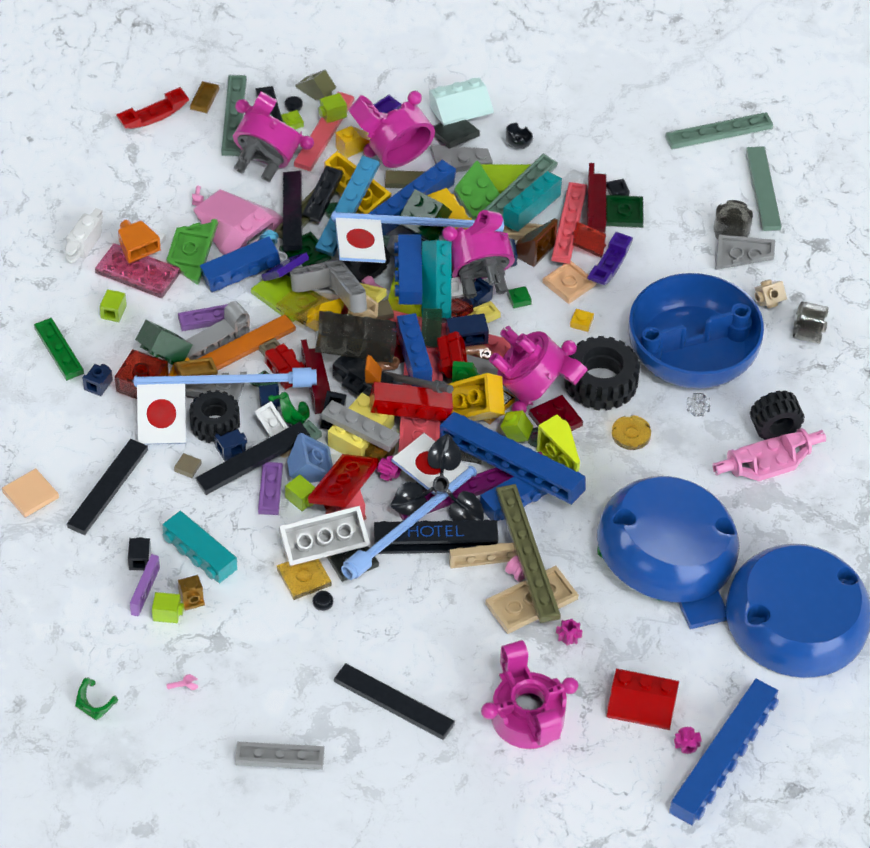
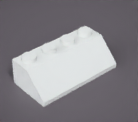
M360 506L279 526L284 552L290 566L370 546Z

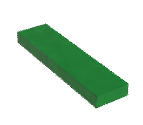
M52 317L34 324V329L65 380L68 381L83 375V367Z

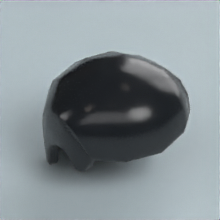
M511 123L506 127V141L514 148H526L533 141V133L528 130L527 126L520 128L518 123Z

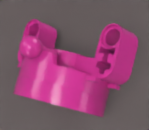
M411 91L408 95V101L403 102L400 109H395L388 113L379 112L373 103L363 95L357 98L348 110L359 126L369 133L367 136L370 138V143L366 144L363 149L367 157L371 158L377 155L386 167L397 168L412 162L429 147L435 135V128L417 106L422 100L421 93Z
M523 640L501 646L500 664L503 673H500L499 677L502 682L494 692L493 703L488 702L482 706V716L486 719H492L496 733L505 742L518 748H540L560 739L565 722L566 693L573 694L578 690L577 680L568 677L561 683L557 678L551 679L543 674L530 672L528 668V650ZM531 693L539 696L543 701V705L537 709L528 710L520 707L516 703V699L522 694Z

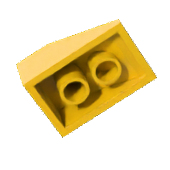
M484 373L448 384L454 388L452 392V413L456 412L472 421L492 419L505 415L502 376Z

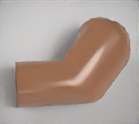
M484 345L466 347L467 355H476L479 358L489 360L493 354Z
M397 357L383 358L378 364L382 371L395 370L399 367L400 360Z

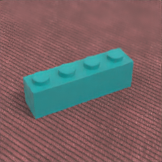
M546 171L504 206V225L517 232L561 196L562 178Z
M422 241V318H451L452 241Z
M181 510L162 524L164 540L169 544L172 543L181 555H186L191 559L194 566L204 570L210 579H214L220 584L238 570L237 557Z

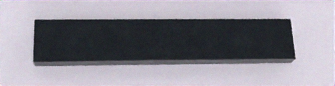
M301 170L283 172L284 251L303 250Z
M300 421L195 477L196 482L205 495L291 450L298 434L303 433L309 437L311 436Z
M130 438L68 521L67 528L86 535L148 451L147 445Z
M347 663L344 664L334 677L335 683L442 740L446 738L455 725L453 719Z

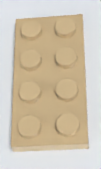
M557 566L545 570L559 609L578 600L579 594ZM526 580L486 599L485 605L507 634L538 620Z

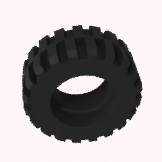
M598 336V338L589 337L587 341L582 340L577 343L576 352L573 355H569V357L581 362L588 369L587 371L595 368H604L611 370L616 376L598 378L586 372L576 385H573L564 378V385L568 390V394L574 397L577 403H583V406L587 408L593 407L594 410H611L612 407L618 408L623 403H628L636 393L640 373L639 358L635 352L633 353V349L629 345L625 346V342L621 340L616 341L613 337L604 338V336Z

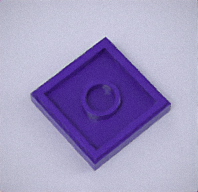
M302 253L289 257L262 274L261 277L264 281L282 277L309 260V256L307 253Z

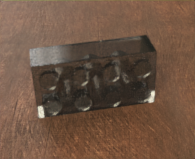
M319 311L315 352L366 359L368 355H371L375 361L393 362L396 348V322L388 319L380 320L371 317L353 316L351 314L333 313L331 311Z

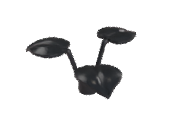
M449 434L435 441L428 452V463L431 468H440V476L433 480L432 487L424 493L422 487L417 483L407 482L401 485L391 503L392 509L396 512L410 516L427 502L425 496L434 491L437 494L447 493L454 501L449 507L450 518L453 521L484 520L483 507L476 495L468 491H462L456 499L448 489L449 481L444 477V469L448 471L456 469L462 459L459 447Z

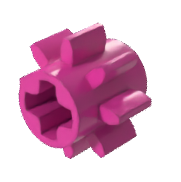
M387 456V459L382 458L377 468V471L382 473L380 478L388 482L389 480L392 481L393 478L397 479L402 470L391 461L393 456Z
M572 618L565 621L561 620V626L556 628V634H559L558 641H562L567 646L573 643L577 644L578 638H582L583 633L580 630L581 623H577Z
M683 727L675 734V748H681L682 753L691 754L697 751V747H701L700 732L695 733L694 728Z

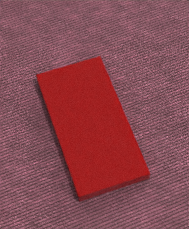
M342 454L308 496L309 503L346 508L376 470L379 459Z

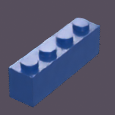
M398 234V242H394V254H398V256L394 257V268H398V271H395V282H398V285H395V297H399V304L422 305L421 234Z
M270 236L201 264L200 268L202 276L212 293L280 264L281 261L277 248Z
M416 313L397 316L396 333L408 375L432 381L433 370Z
M514 476L481 494L480 502L487 517L490 520L499 521L505 518L496 494L497 487L516 484L524 507L532 502H537L548 493Z

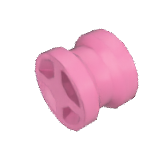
M516 555L508 562L505 572L509 575H514L515 580L520 582L525 577Z

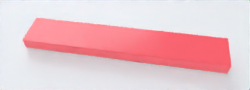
M338 91L337 93L341 94L347 104L348 112V109L354 102V96ZM321 117L310 135L314 140V146L309 150L302 148L294 161V167L311 172L343 119L327 123Z
M569 182L551 261L567 264L571 262L587 191L586 184Z

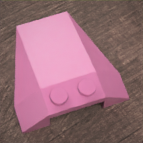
M221 189L194 208V212L202 224L210 223L212 219L218 220L213 242L223 255L246 246L247 241L266 227L274 231L283 222V217L273 209Z

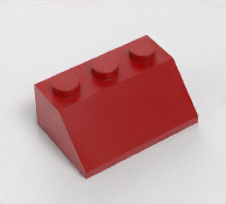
M616 668L606 718L670 730L679 681Z

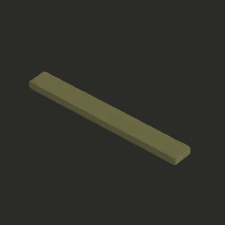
M513 484L497 487L496 494L539 622L559 620L561 614L517 486Z

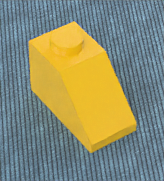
M354 126L337 131L336 149L346 158L363 151L366 144L370 143V138L367 136L368 133Z
M340 298L322 303L314 308L312 307L307 313L306 326L322 336L330 334L336 327L344 302Z

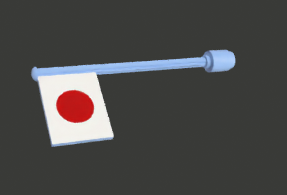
M333 211L331 214V219L335 222L340 261L385 263L386 257L381 223L469 228L475 222V220L338 213L336 211ZM503 219V222H502L501 227H500L499 229L495 230V231L503 232V230H504V219Z
M311 367L292 368L293 372H289V374L137 377L136 375L133 378V384L137 387L138 442L142 444L186 443L185 384L289 382V384H293V388L312 387V385H317L316 369H311Z
M423 433L395 455L391 461L429 490L432 487L433 480L440 476V468H431L428 463V452L435 441ZM462 462L452 471L444 469V477L449 481L448 489L451 493L472 476L477 475V471L473 466H466ZM434 491L431 492L435 495L370 549L367 551L358 550L344 561L341 567L344 576L352 580L362 575L372 566L373 557L449 495L447 493L437 494Z

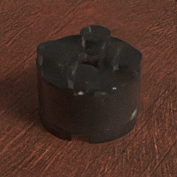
M728 200L727 203L723 205L721 203L717 206L713 226L717 239L719 234L741 237L749 236L753 212L747 208L748 205L738 200Z
M801 301L796 315H798L797 320L794 321L793 338L820 344L822 340L821 332L825 333L827 329V321H824V319L827 317L829 307Z

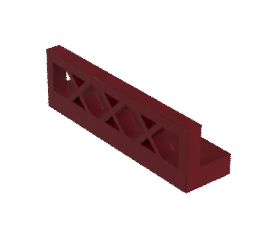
M589 163L587 232L605 233L606 174L594 173L595 163Z
M307 339L301 340V357L305 368L311 367V369H316L317 385L309 387L315 414H321L324 409L327 390H331L321 349H309Z

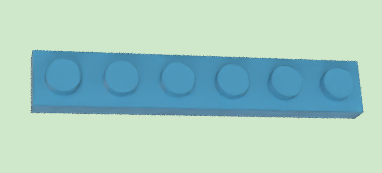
M362 155L334 211L338 213H356L380 166L379 161ZM330 218L315 248L316 251L333 257L338 249L335 222Z

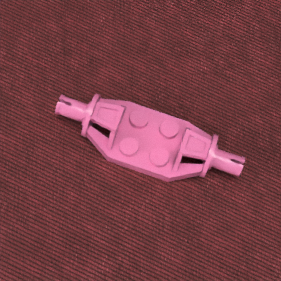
M800 428L797 429L796 433L763 440L737 450L732 449L727 453V460L712 464L713 471L716 475L732 471L736 477L744 476L756 481H762L794 471L802 460L811 454L812 445L826 442V435L823 433V430L808 434L805 429ZM799 446L800 451L796 453L795 448ZM747 462L750 468L742 467L741 463Z

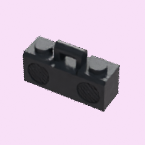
M346 350L333 363V377L342 382V387L356 396L363 392V394L370 397L373 383L365 382L366 361L351 351ZM382 371L381 383L393 384V377Z

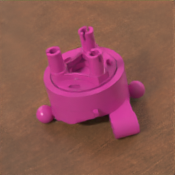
M506 326V330L503 328L500 335L510 343L511 348L503 358L498 353L492 354L489 358V362L498 369L497 375L502 376L503 385L519 399V401H515L511 406L512 411L523 410L524 413L527 411V406L533 405L532 401L541 398L559 375L573 385H576L588 370L581 362L569 357V355H573L577 350V346L572 340L563 342L560 348L544 332L536 331L527 335L524 333L517 335L510 326Z

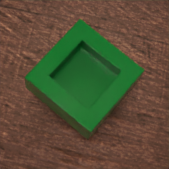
M526 286L508 290L507 295L513 309L531 305L532 299Z

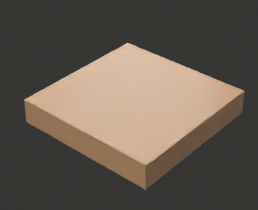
M572 261L570 264H563L545 276L542 282L568 304L596 286V282L588 280V274Z
M36 468L2 487V492L24 517L31 515L59 498V493Z

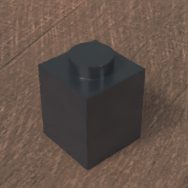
M129 538V570H145L151 556L150 538Z

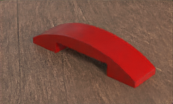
M179 87L165 93V99L138 111H134L133 108L116 114V117L124 128L148 126L178 111L189 101V98L182 88Z

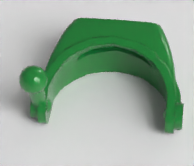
M286 392L268 397V400L271 402L280 399L282 416L285 422L290 425L300 421L303 424L310 416L308 404L304 401L300 402L297 411Z
M84 678L78 690L75 706L94 720H98L118 702V699L114 695L104 706L92 707L87 700L86 691L88 685L93 687L96 682L93 679Z

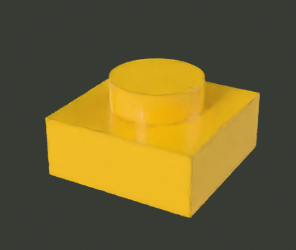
M576 309L571 319L570 327L589 332L594 319V313Z

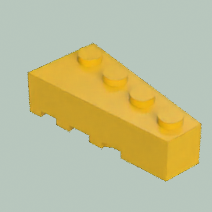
M336 151L324 162V168L327 165L343 171L344 174L336 189L340 196H342L357 166ZM373 179L356 214H369L391 197V192Z

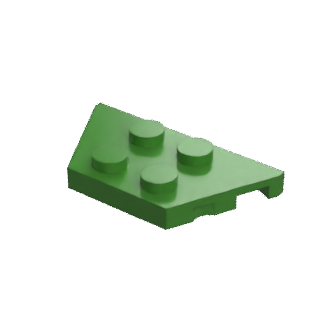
M479 161L472 165L454 188L455 195L473 220H476L479 212L484 210L500 195Z
M212 219L210 223L200 225L199 222L191 226L176 228L166 259L167 264L196 285L200 283L202 277L200 265L207 261L218 226V220Z

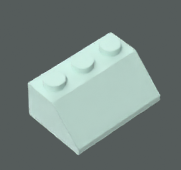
M471 78L468 81L455 82L452 85L439 86L429 90L430 108L443 126L494 113L486 85L480 78Z

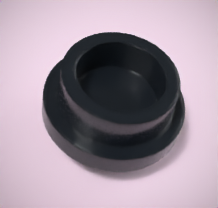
M291 96L285 100V107L289 112L295 110L299 112L303 106L302 99L297 96Z
M322 590L314 595L313 606L316 609L325 611L333 606L334 600L328 591Z

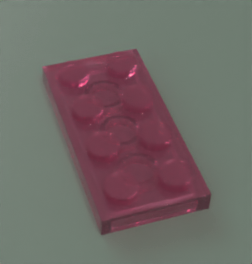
M113 243L95 267L96 274L159 298L164 297L181 273L179 267L150 256L128 264L121 246Z

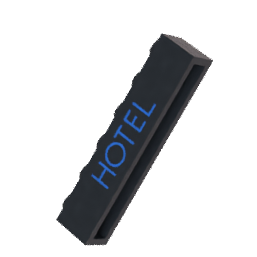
M497 520L417 521L378 554L450 553V550L456 548L498 544ZM403 521L374 522V545Z

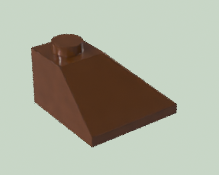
M554 218L527 233L522 239H519L516 243L517 258L535 267L554 248L558 220Z

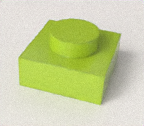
M298 110L281 114L282 121L286 125L294 129L304 127V121Z

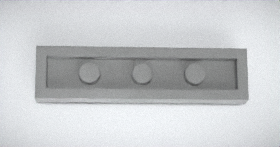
M333 400L321 413L322 419L388 452L400 439V433Z
M237 742L235 765L323 770L324 746Z

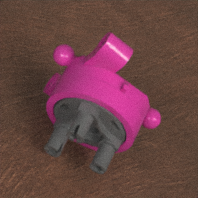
M261 91L253 106H250L249 102L245 99H240L235 104L236 111L242 114L245 113L233 134L234 142L241 149V155L234 169L243 174L250 161L255 159L267 164L261 178L271 182L278 168L288 166L299 144L303 149L309 150L314 146V140L311 136L302 135V131L299 133L294 128L286 125V123L272 117L270 113L277 100Z
M482 210L479 212L474 224L468 229L462 227L455 229L452 226H448L442 231L443 238L446 241H452L453 278L460 277L467 299L477 296L473 281L477 278H488L489 285H493L494 282L496 294L498 295L508 292L504 275H506L505 270L514 264L515 258L508 233L495 231L501 227L503 217L499 212Z

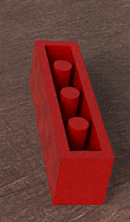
M374 382L370 393L371 413L445 421L453 410L452 393H437L432 389Z

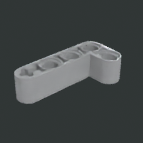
M237 301L230 302L224 309L223 320L187 339L188 342L193 344L187 357L190 360L198 359L249 333V313Z

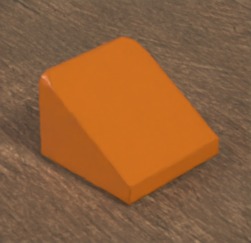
M368 355L365 366V382H381L382 368L371 355Z

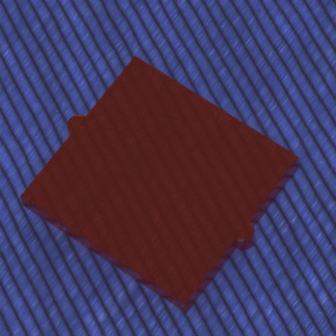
M577 221L575 230L572 233L574 235L572 245L602 258L604 248L606 247V234Z

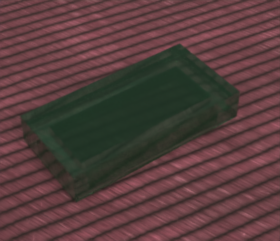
M423 308L422 336L426 348L438 347L437 338L442 337V309Z

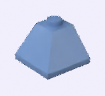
M303 433L298 434L287 460L289 475L293 479L301 475L310 483L320 482L333 466L330 448Z

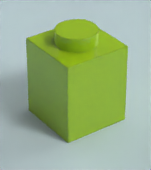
M337 93L321 98L318 112L320 117H323L327 123L347 118V104L341 94Z
M107 289L100 304L101 319L120 322L127 306L125 293Z
M523 410L506 412L500 426L507 438L515 442L528 441L533 429L532 423Z
M298 475L285 485V498L303 512L306 508L314 505L309 503L308 496L315 489V486L301 475Z
M155 592L152 605L153 621L178 624L179 616H183L184 603H181L180 594Z

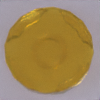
M636 415L620 417L612 426V438L621 448L627 450L641 449L651 439L650 425L645 419Z

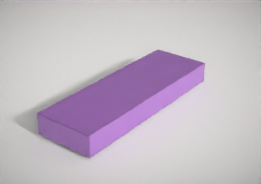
M228 304L178 313L181 331L210 327L224 319V309Z
M267 462L262 465L258 514L279 515L283 463Z
M151 554L130 601V610L133 616L138 617L160 570V562L157 555Z

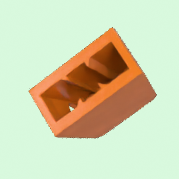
M129 220L121 222L120 229L118 230V239L128 264L161 250L160 237L143 221L133 224Z

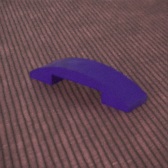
M615 232L609 242L607 251L598 265H594L587 279L607 285L625 259L633 237Z

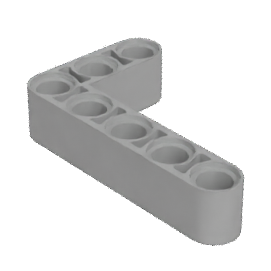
M329 261L295 268L290 271L292 291L304 292L332 286L351 312L361 313L367 310L366 291L343 261Z

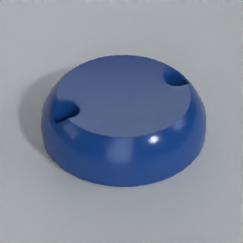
M683 273L661 278L647 286L637 296L631 307L628 330L633 351L637 354L640 362L655 376L679 387L704 389L717 387L736 379L753 364L762 345L764 322L754 300L740 287L712 275Z
M648 477L634 481L618 490L606 504L597 529L598 546L603 559L611 571L632 589L662 601L692 602L713 595L728 582L739 556L740 547L737 529L726 507L707 489L678 477Z
M784 544L768 548L754 555L740 567L728 591L726 617L731 634L737 644L750 658L760 665L787 676L801 678L819 677L846 667L861 652L870 633V597L859 575L837 555L812 545Z

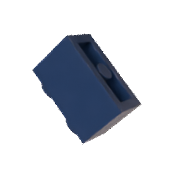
M484 313L446 318L447 336L452 332H459L465 341V347L488 344L489 329Z

